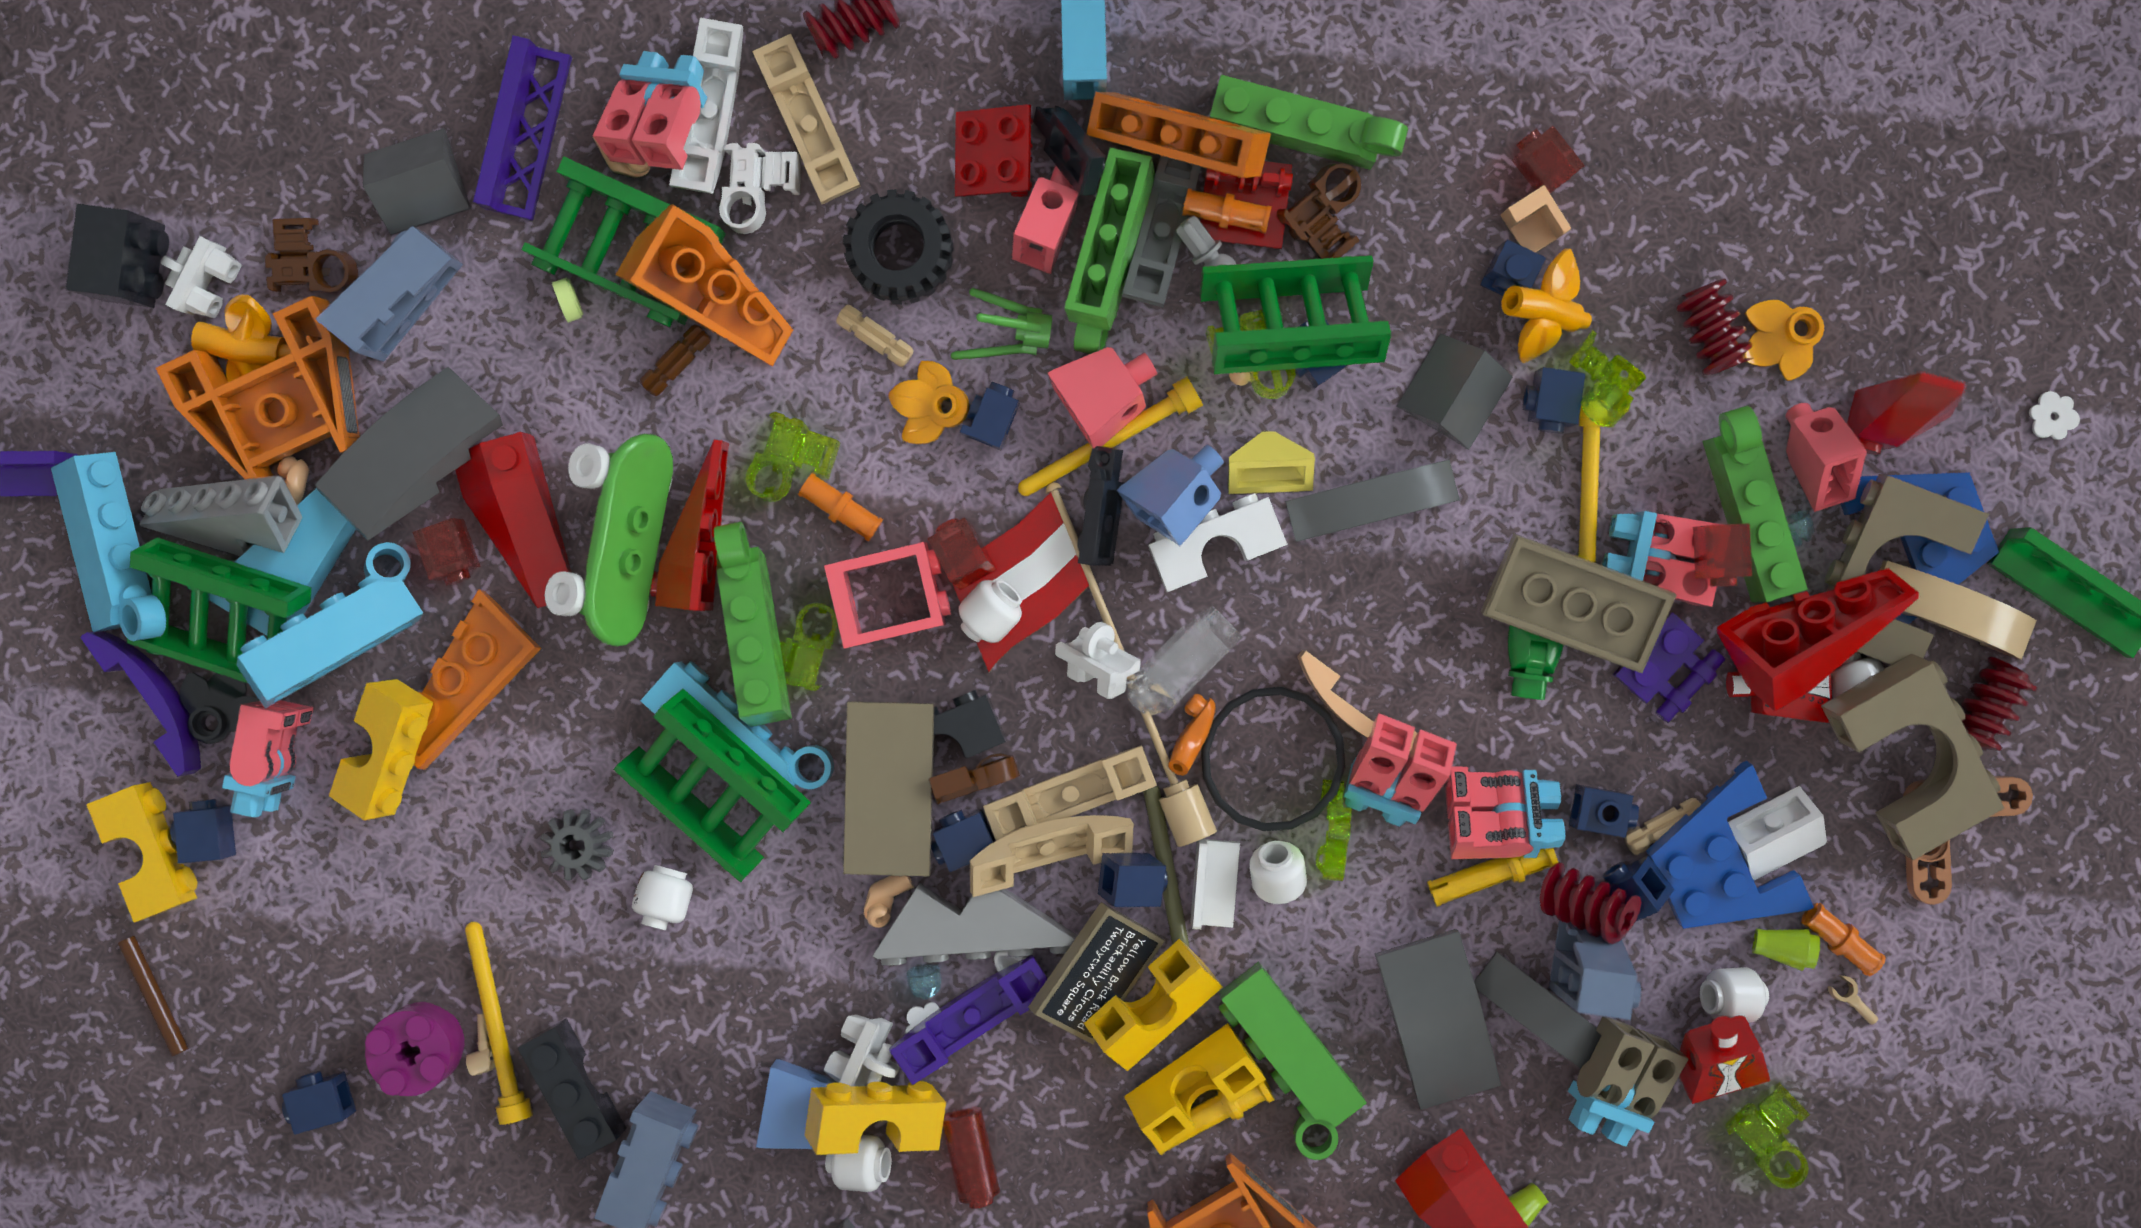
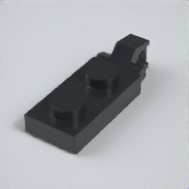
M1037 106L1033 122L1046 137L1043 150L1078 194L1095 195L1099 179L1104 172L1105 156L1064 108L1059 106L1041 108Z
M1102 446L1092 448L1088 467L1091 470L1089 487L1083 499L1085 509L1083 530L1080 532L1077 542L1079 551L1078 563L1111 566L1114 562L1122 506V497L1117 489L1125 483L1119 482L1123 450Z

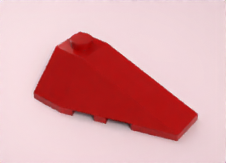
M1920 372L1858 389L1855 391L1847 425L1864 446L1867 454L1880 455L1881 450L1899 447L1950 418L1964 393L1966 384Z
M517 432L479 443L468 449L471 459L455 469L463 499L537 608L547 606L545 589L550 578L558 572L572 573L534 435Z
M713 440L659 562V570L653 573L650 594L652 597H656L655 606L693 611H713L717 574V550L714 528L715 526H720L722 522L729 443L723 440Z
M1887 568L1837 582L1834 589L1812 596L1809 595L1808 591L1793 595V601L1769 607L1767 602L1752 606L1719 625L1716 629L1718 636L1746 685L1776 712L1813 690L1919 599V592L1891 569Z
M1462 1128L1427 1150L1395 1179V1182L1418 1217L1431 1228H1528Z

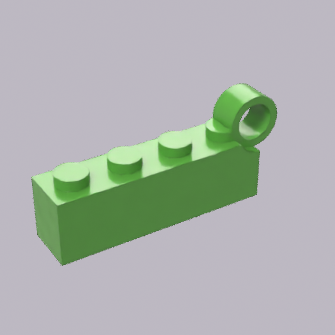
M1224 75L1220 76L1210 114L1211 118L1271 133L1270 144L1369 170L1375 164L1377 154L1401 156L1408 132L1406 125L1392 119L1375 117L1370 113Z
M1110 148L1064 307L1069 322L1077 323L1074 337V350L1077 352L1092 354L1104 349L1106 346L1109 331L1118 313L1128 271L1153 188L1155 170L1152 156Z
M1743 406L1721 413L1718 420L1721 435L1704 440L1702 443L1727 524L1730 526V534L1751 602H1770L1808 590L1762 442V432L1757 416L1750 406Z
M741 521L715 526L716 570L739 718L750 727L792 719L766 557L759 547L749 548L746 530Z
M1258 961L1219 992L1223 1004L1218 1008L1232 1027L1240 1023L1248 1033L1249 1037L1244 1041L1256 1058L1261 1061L1266 1057L1276 1070L1271 1073V1076L1285 1094L1292 1090L1301 1101V1104L1296 1108L1302 1116L1297 1119L1293 1129L1296 1145L1305 1157L1312 1160H1322L1329 1157L1338 1145V1133L1335 1127L1367 1102L1359 1089ZM1313 1124H1321L1329 1129L1328 1139L1318 1147L1308 1146L1302 1141L1305 1129Z

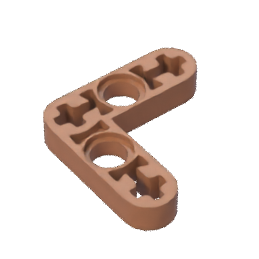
M1994 776L2001 788V791L1998 793L2008 792L2010 785L2012 790L2019 792V798L2011 801V807L2009 802L2001 800L2004 809L1990 817L2015 816L2029 809L2032 804L2033 793L2026 781L2010 776ZM1925 780L1910 784L1903 796L1917 789ZM1950 840L1915 860L1906 856L1907 887L1912 897L1918 901L1935 905L1942 903L1951 893ZM1919 860L1925 862L1938 861V867L1929 865L1930 877L1939 882L1938 887L1931 889V895H1929L1928 891L1920 888V883L1928 880V868L1918 866Z

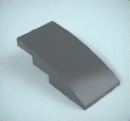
M446 367L380 417L344 451L315 486L368 541L437 495L439 490L436 482L469 461L471 457L468 448L503 426L501 417L455 372Z
M1453 929L1375 953L1386 990V998L1396 1027L1397 1037L1420 1110L1501 1086L1483 1011L1459 931Z

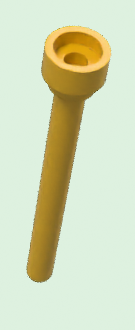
M1186 376L1172 384L1173 389L1167 392V398L1142 411L1102 447L1113 448L1176 411L1179 415L1185 411L1190 414L1202 407V401L1188 377ZM1086 443L1020 481L1018 492L1022 496H1030L1089 462L1092 447L1089 443Z
M1582 400L1579 415V427H1583L1578 557L1596 563L1600 427H1605V419L1610 418V401Z
M470 922L465 927V934L502 1095L498 1098L499 1106L495 1107L499 1125H505L533 1116L530 1099L525 1098L524 1092L518 1090L483 929L478 922Z

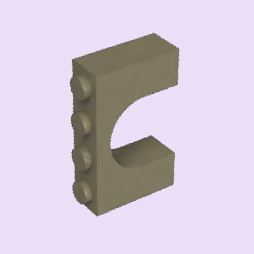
M1878 474L1876 481L1871 479L1862 493L1860 503L1865 506L1858 521L1853 519L1844 533L1842 543L1847 546L1841 559H1834L1827 571L1825 583L1829 584L1826 591L1833 590L1837 582L1865 575L1868 562L1877 549L1897 537L1907 535L1922 536L1958 551L1971 554L1989 514L1889 475ZM1894 619L1857 652L1890 665L1910 654L1924 658L1934 634Z
M1914 654L1908 655L1821 705L1839 742L1857 752H1861L1897 730L1911 725H1926L1933 734L1936 743V760L1928 778L1917 789L1875 812L1893 848L1912 860L1919 858L2004 809L1997 794L2001 791L2000 785L1994 775L1984 768L1980 759L1983 755L1982 748L1977 740L1967 733L1962 723L1965 719V714L1956 700L1949 696L1944 686L1947 683L1944 671L1936 662L1928 661Z

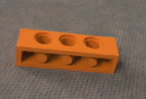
M1095 92L1086 133L1088 136L1242 178L1261 177L1271 133L1115 92Z

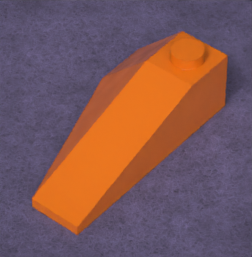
M670 204L636 237L615 275L773 366L793 332L792 327L765 294L758 290L745 274L738 261L732 258L718 241L719 238L711 228L675 205Z

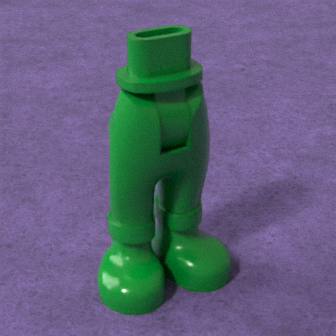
M1509 625L1508 655L1511 669L1508 671V676L1514 677L1511 696L1545 700L1547 682H1553L1554 677L1550 674L1555 672L1564 645Z

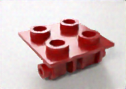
M1030 104L956 112L955 196L965 197L1011 193L1013 197L1028 196V191L1032 188V182H1030V163H1032L1031 150L1033 149L1031 144V125L1033 124V119L1031 118Z
M1264 161L1261 177L1245 178L1206 168L1204 193L1226 197V193L1235 195L1234 199L1272 206L1266 234L1228 225L1227 229L1219 227V222L1200 218V222L1214 241L1220 240V242L1282 249L1285 224H1282L1278 219L1277 211L1278 209H1287L1288 196L1293 179V173H1291L1292 164Z

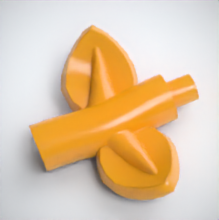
M1563 249L1549 264L1541 281L1540 289L1511 286L1503 295L1501 306L1506 315L1529 319L1520 332L1518 342V357L1522 363H1527L1553 348L1560 340L1562 330L1575 332L1579 328L1587 329L1591 325V314L1585 312L1581 304L1571 301L1580 290V274L1571 249Z
M245 294L233 297L226 304L224 315L228 329L199 321L195 324L191 335L193 350L205 351L211 355L227 359L225 375L228 382L291 353L284 337L269 335L272 328L269 314L253 297Z

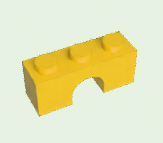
M398 679L366 683L354 722L362 726L370 735L372 754L342 758L329 797L364 821L394 815L401 803L402 793L410 770L415 763V755L422 735L427 728L433 702Z
M151 782L130 786L86 804L102 844L128 838L134 841L142 851L143 863L139 872L134 877L118 883L134 923L197 899L194 891L197 889L196 876L189 867L184 866L183 863L178 864L177 848L172 842L170 834L171 827L168 826L163 814L166 810V802L162 793L158 789L153 788Z
M1180 939L1148 966L1156 981L1147 995L1134 1002H1124L1115 995L1084 1022V1025L1102 1051L1126 1071H1129L1223 988L1205 963Z
M1227 1023L1129 1092L1124 1098L1141 1131L1162 1153L1196 1129L1190 1117V1109L1193 1102L1202 1093L1209 1090H1220L1232 1104L1266 1080L1248 1048Z
M919 1081L914 1085L911 1082L908 1085L892 1086L884 1082H870L867 1086L850 1087L844 1083H829L826 1087H811L804 1136L816 1155L858 1153L860 1138L864 1130L874 1122L886 1120L885 1133L899 1152L939 1150L946 1101L933 1085L924 1081Z

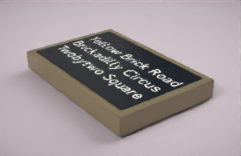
M1101 902L1028 1008L1036 1016L1094 1044L1096 1040L1084 1025V1022L1115 995L1124 1001L1165 940L1152 930Z

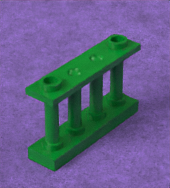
M563 156L557 173L568 180L566 188L569 191L543 249L541 250L526 242L524 243L521 250L534 257L531 265L552 275H555L559 268L649 309L647 315L649 319L669 328L673 321L685 326L688 318L682 313L660 301L656 302L636 293L637 288L623 279L618 285L597 275L623 215L628 216L631 209L645 215L643 223L647 224L646 229L670 204ZM592 192H595L607 198L604 205L608 208L582 266L579 267L559 258V255L585 197L590 198ZM686 212L710 227L719 238L718 241L722 244L726 233L719 226Z
M1372 255L1203 267L1199 295L1200 301H1218L1223 332L1215 333L1212 354L1214 374L1385 362L1391 339L1389 322H1369L1362 291L1368 290L1374 262ZM1344 292L1351 323L1326 325L1320 294ZM1302 295L1309 326L1284 328L1277 297ZM1260 298L1266 329L1241 331L1235 300Z
M157 537L130 552V567L146 572L153 578L152 595L156 596L163 605L166 616V628L160 637L130 641L127 638V643L143 648L150 654L164 655L248 683L236 665L238 656L243 654L240 648L246 644L248 606L262 610L269 615L267 640L283 632L280 627L287 622V617L311 602L312 587ZM171 581L186 585L191 590L189 632L169 625ZM210 594L225 598L230 603L227 644L207 638Z
M681 689L664 703L653 716L665 728L648 751L645 752L640 746L619 762L613 770L741 883L765 858L755 847L773 825L784 832L803 813L811 801L686 690ZM677 740L682 742L697 756L679 780L659 764ZM709 768L729 784L711 808H708L691 792ZM744 797L761 814L741 837L723 819L739 799Z

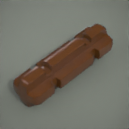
M692 325L683 334L684 339L682 341L677 340L655 363L657 367L654 370L649 369L640 378L641 385L654 396L660 395L668 386L666 382L669 379L673 381L696 358L694 353L697 350L701 352L710 343V336L700 326Z

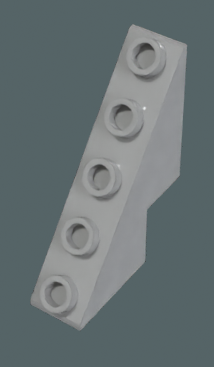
M271 476L159 489L149 494L142 503L141 510L145 515L140 522V526L241 556L254 544L284 553L303 517L283 478Z
M919 883L876 949L873 957L881 959L882 965H900L907 962L906 957L923 956L924 962L933 963L949 960V954L965 953L966 959L977 960L991 957V951L1008 950V956L1021 957L1032 955L1034 948L1050 947V953L1064 954L1078 935L1007 889L976 897L971 895L961 910Z

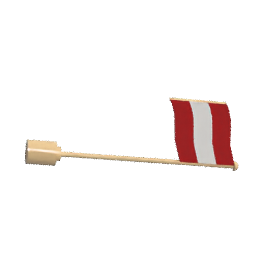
M1050 483L1046 487V494L1048 495L1019 524L974 553L951 578L960 604L981 581L985 580L995 582L1000 579L1005 581L1021 597V619L999 642L990 643L982 639L976 642L989 673L1012 647L1057 618L1088 587L1091 590L1103 622L1114 630V642L1118 644L1119 649L1124 651L1090 566L1078 563V537L1058 489L1062 488L1058 483ZM1134 674L1128 676V683L1170 782L1169 786L1163 788L1166 796L1160 798L1159 802L1177 846H1186L1216 833V827L1198 784L1189 786L1187 779L1178 782L1175 773L1169 769L1168 755Z

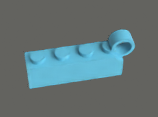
M116 452L73 456L52 467L51 471L93 633L121 628L124 635L130 641L162 636L166 628V616L163 605L156 596L152 595L147 573L130 567V552L140 546Z
M389 542L374 546L368 553L364 563L366 578L358 584L360 590L345 597L343 592L338 593L319 605L322 609L320 612L309 618H306L304 614L297 615L281 625L280 628L283 632L269 640L262 635L240 648L243 654L238 656L236 665L265 709L411 627L420 620L423 612L403 583L411 565L410 557L404 548ZM380 555L393 556L400 562L401 572L394 577H383L375 571L373 560Z
M682 661L673 663L640 700L656 714L659 708L681 689L686 690L794 787L798 785L804 789H815L825 784L833 774L834 761L831 754L825 748L818 745H808L794 752L787 746H784L780 750L769 740L772 733L764 724L753 727L748 726L739 718L737 700L724 690L717 694L705 683L709 676L691 661L687 665ZM813 753L823 760L825 770L819 780L811 781L801 775L798 765L800 758L804 754Z

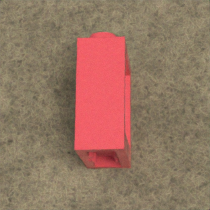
M926 542L824 565L844 649L946 625L944 616L951 615L946 590L938 592L935 575L942 573L937 550H928ZM916 556L930 617L862 633L848 572Z

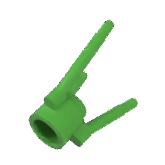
M976 288L969 290V294L973 297L1022 314L1018 315L1017 319L979 313L976 319L979 322L1015 328V340L1023 341V344L954 351L951 353L953 360L1020 353L1036 355L1037 347L1048 349L1052 315L1042 314L1041 308L1027 307Z

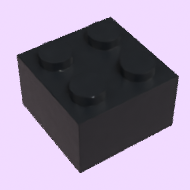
M77 203L66 290L104 302L155 308V301L161 297L164 289V280L159 273L161 257L166 255L169 249V237L165 232V225L129 210Z

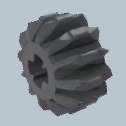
M572 809L563 812L562 820L556 817L552 818L548 824L553 832H545L541 834L540 838L544 843L551 845V848L541 852V857L548 858L553 856L555 859L550 865L549 870L555 873L564 867V879L568 881L574 879L577 873L582 880H587L592 877V869L598 872L603 871L606 868V864L601 857H610L614 853V849L602 845V842L613 838L614 833L607 831L600 834L598 831L604 825L605 818L598 817L590 824L591 813L589 809L581 810L578 817ZM574 839L576 841L583 840L585 848L571 850L569 842Z

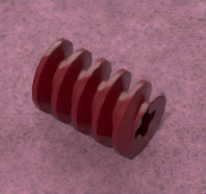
M834 0L835 11L833 12L825 4L821 3L818 5L819 19H816L807 10L803 12V18L822 57L823 51L826 50L833 58H839V43H842L849 51L855 50L853 39L855 35L865 44L869 43V28L871 27L880 36L885 35V20H888L896 29L900 27L899 18L891 0H850L849 4L844 0Z
M1726 278L1682 295L1686 299L1676 308L1677 312H1692V315L1683 322L1684 328L1699 329L1689 341L1690 344H1705V347L1695 355L1696 359H1711V363L1702 370L1703 375H1713L1754 359L1743 357L1753 347L1752 342H1737V339L1746 331V327L1731 326L1730 324L1740 315L1739 310H1724V307L1734 299L1733 295H1718L1717 291L1727 283Z
M1990 656L1987 660L1995 670H1980L1979 677L1987 685L1972 684L1970 690L1979 700L1966 698L1962 701V706L1970 713V715L1965 714V719L1962 723L1967 733L1977 740L1983 751L1987 749L2002 751L2003 747L1994 739L1995 735L2010 737L2012 734L2002 724L2003 721L2011 720L2018 722L2020 720V717L2011 709L2012 705L2027 707L2029 702L2019 694L2020 691L2036 692L2038 688L2028 679L2029 675L2008 662Z
M1561 862L1554 864L1548 870L1540 892V908L1542 912L1549 916L1556 915L1557 919L1564 923L1571 922L1573 927L1577 929H1586L1588 934L1592 936H1602L1603 940L1607 943L1615 944L1621 941L1631 930L1638 917L1642 903L1640 897L1634 895L1624 904L1626 898L1625 890L1618 888L1609 897L1611 889L1609 883L1603 881L1594 890L1595 877L1586 875L1579 883V870L1572 868L1564 876L1565 865Z

